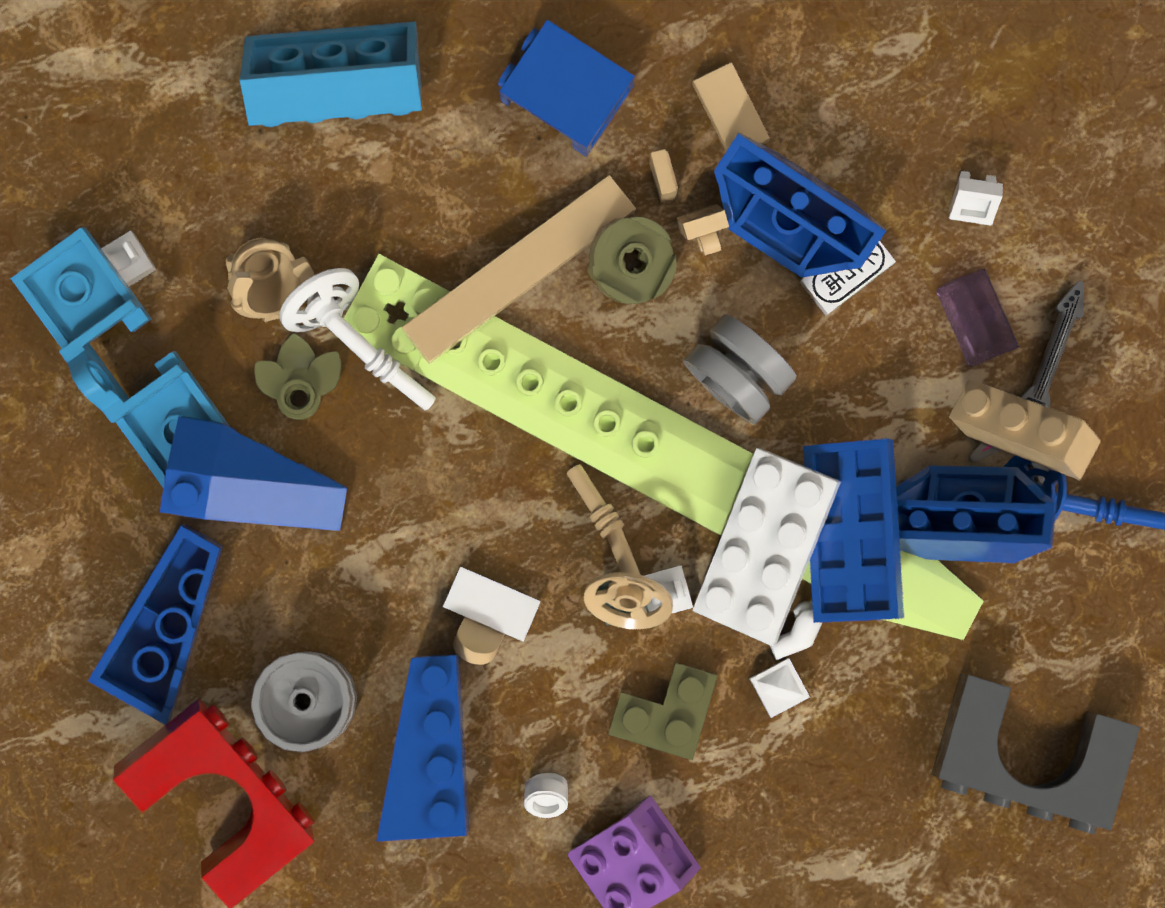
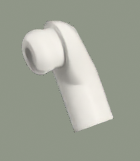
M803 601L796 605L794 608L796 620L792 630L780 635L774 646L770 645L776 660L813 645L823 622L813 623V606L811 601Z

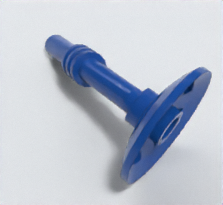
M1016 455L1003 466L1019 468L1046 496L1048 495L1056 503L1055 521L1063 510L1095 517V521L1099 523L1102 519H1105L1106 524H1111L1114 521L1116 526H1121L1122 523H1129L1165 530V512L1127 506L1124 500H1120L1116 504L1113 498L1106 502L1105 497L1102 496L1095 500L1067 494L1065 474L1052 469L1048 471L1039 468L1029 470L1027 465L1034 462ZM1043 476L1045 480L1043 483L1034 481L1033 478ZM1057 483H1058V492L1055 491V487H1054Z

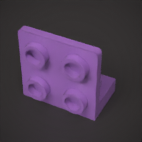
M651 795L638 802L619 821L576 846L568 853L569 859L603 908H651L681 891L701 869Z

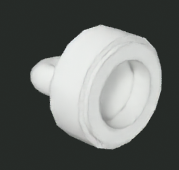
M541 773L531 777L525 786L524 806L526 810L534 816L541 818L556 817L564 813L568 807L567 780L556 773Z

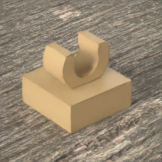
M718 204L676 217L681 234L687 240L696 238L700 251L704 255L721 251L716 231L729 227L725 210Z

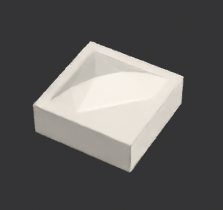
M789 658L749 678L770 718L810 698Z

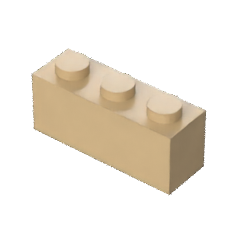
M971 379L968 380L949 415V418L967 437L1081 480L1101 442L1084 420Z

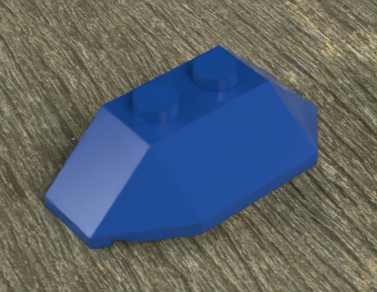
M741 133L737 134L714 170L729 230L801 278L861 268L886 232L884 227L853 201L780 153Z
M930 465L896 487L901 551L926 560L1016 563L1052 548L1056 503L1048 495L1046 496L1017 467Z

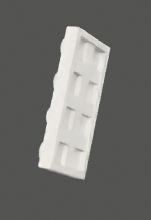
M756 448L692 611L774 646L782 631L841 481L762 448Z

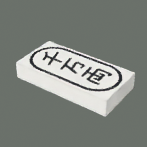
M879 241L861 268L804 277L800 284L827 316L891 267L896 261Z

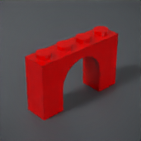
M198 698L115 764L112 780L142 813L179 783L199 774L226 776L237 782L247 792L252 808L246 823L234 836L201 861V879L228 908H233L315 842L311 826L315 821L300 802L293 805L283 794L287 791L285 785L272 770L265 773L255 762L258 759V755L252 746L243 737L236 740L226 729L230 724L224 714L213 704L208 708Z

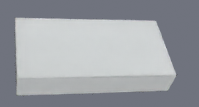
M460 567L443 607L524 642L541 601Z

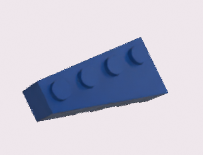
M187 524L180 526L88 679L90 683L164 725L172 719L223 550L222 544Z
M457 654L416 656L411 658L377 841L467 836L469 832L460 658Z

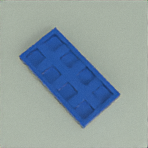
M893 439L803 446L805 467L841 481L810 558L813 623L904 619Z

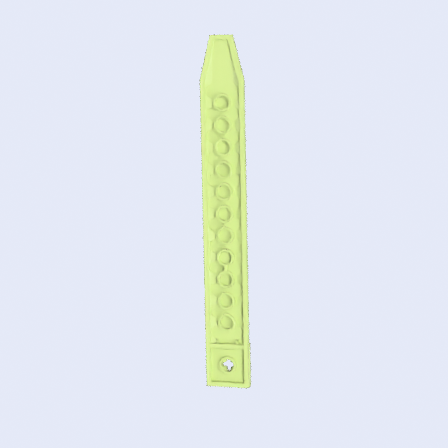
M378 254L344 316V319L376 350L382 348L385 350L384 355L390 354L393 358L392 360H397L404 367L722 536L753 458V453L496 316L428 364L403 332L402 327L450 291ZM398 301L405 303L404 311L409 314L408 318L405 321L398 319L395 324L389 323L390 315L386 312L388 305L395 306ZM900 550L904 619H888L885 621L964 640L983 600L938 560H926ZM809 561L802 579L811 584Z

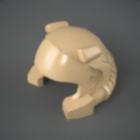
M256 238L249 240L240 246L235 254H229L225 260L229 281L227 289L232 297V308L244 317L262 318L264 322L279 319L281 307L287 297L300 284L315 275L304 256L295 260L288 244L272 239Z

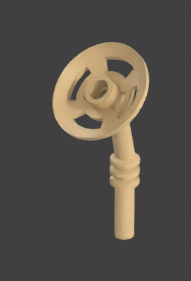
M582 465L574 466L566 474L592 513L589 517L590 520L597 522L595 528L602 530L600 536L608 539L621 572L604 574L588 583L584 593V603L587 609L603 622L626 629H647L664 623L671 616L673 609V600L670 593L656 581L640 575L622 530L624 526L623 521H617L619 515L617 512L612 513L614 507L612 504L605 503ZM612 581L608 589L597 591L601 584ZM652 598L662 601L661 605L653 611L647 612L644 607L651 602ZM605 603H609L611 606H613V607H615V608H617V609H620V610H623V611H628V612H631V613H625V612L617 611V610H615V609L610 608V607L607 606Z

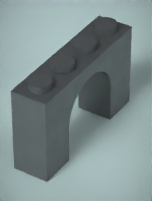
M960 673L931 775L943 779L941 788L967 795L969 788L985 792L984 801L1005 808H1010L1011 801L1028 805L1026 814L1048 821L1053 820L1054 814L1070 818L1069 827L1087 833L1095 834L1097 827L1111 831L1140 727L1099 714L1086 712L1076 749L1067 769L1050 782L1039 785L1022 784L1006 771L1000 760L997 748L998 733L1011 688Z

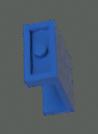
M547 20L541 30L536 27L533 28L522 45V50L525 53L518 64L510 63L502 73L498 81V85L502 87L499 91L500 99L507 106H509L511 101L559 131L572 140V148L587 157L633 89L635 76Z

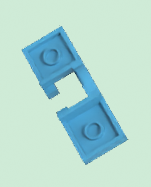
M86 227L79 228L10 278L62 348L59 352L67 362L71 376L80 391L88 400L103 411L111 423L116 422L162 487L164 486L166 467L179 416L221 422L230 426L176 351L169 353L154 364L162 375L131 398L128 397L95 352L90 343L121 320L130 332H135L152 318Z

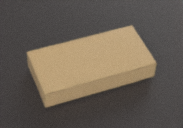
M732 62L693 81L692 85L725 151L728 150L738 133L762 145L769 142L770 137Z

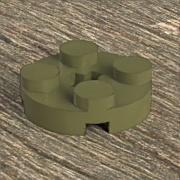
M644 217L615 219L604 226L592 242L587 267L588 274L595 281L598 289L605 296L616 302L638 304L654 299L666 291L676 272V255H673V248L669 242L672 240L668 232L651 219ZM634 249H637L639 251L637 259L642 262V266L640 269L632 268L630 271H627L625 268L626 262L623 260L624 254L631 253Z

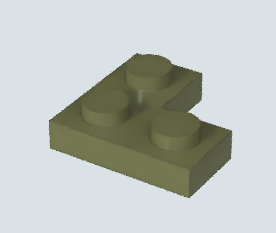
M675 662L663 704L620 692L608 735L693 760L718 675Z

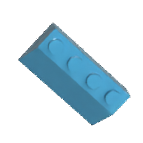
M416 22L245 36L240 85L248 125L274 127L285 122L306 121L318 123L331 118L348 117L351 119H362L369 115L388 113L406 115L412 111H422V86Z

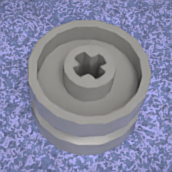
M724 314L710 329L711 341L718 350L708 345L697 344L683 362L691 374L714 398L747 422L756 425L770 409L768 397L763 390L782 396L796 380V374L789 364L766 341L739 320Z
M304 651L280 657L263 670L254 685L251 706L256 725L267 740L284 750L306 752L324 747L346 731L355 715L357 692L353 677L341 662L325 653ZM306 693L311 699L309 708L304 710L300 708L298 703L302 699L298 697V694Z

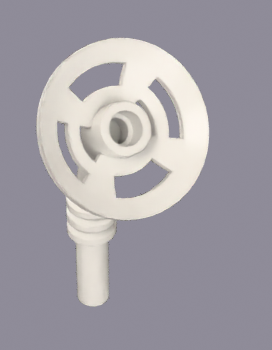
M334 268L318 273L300 284L287 297L279 314L280 321L287 330L305 332L320 326L327 327L366 363L365 369L367 371L373 370L372 375L375 377L380 376L382 383L390 382L423 410H427L432 406L436 399L434 395L399 368L400 362L397 360L392 361L393 358L390 354L384 355L385 350L382 348L376 350L342 317L343 311L353 301L359 288L358 278L351 270ZM346 284L349 287L345 291L343 288L333 287V285ZM308 299L306 309L303 311L298 310Z

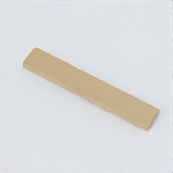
M610 175L405 324L402 327L403 332L427 363H432L590 246L604 226L615 219L628 218L636 210L635 206Z

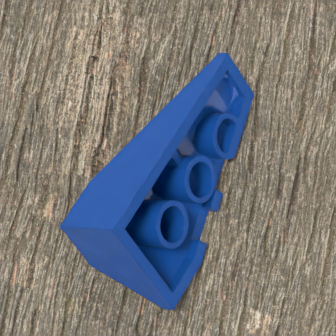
M185 416L178 417L166 467L160 512L206 520L340 531L347 492L346 486L302 463L298 464L263 443H257L236 432V429L225 423Z

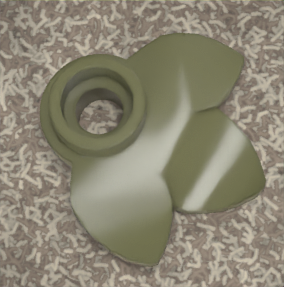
M294 333L282 345L277 362L257 361L255 363V380L262 393L277 400L278 406L284 415L294 420H304L317 412L321 404V397L336 388L342 370L341 358L337 351L328 352L316 358L310 345ZM298 391H304L307 394V401L303 406H294L292 402L293 395Z

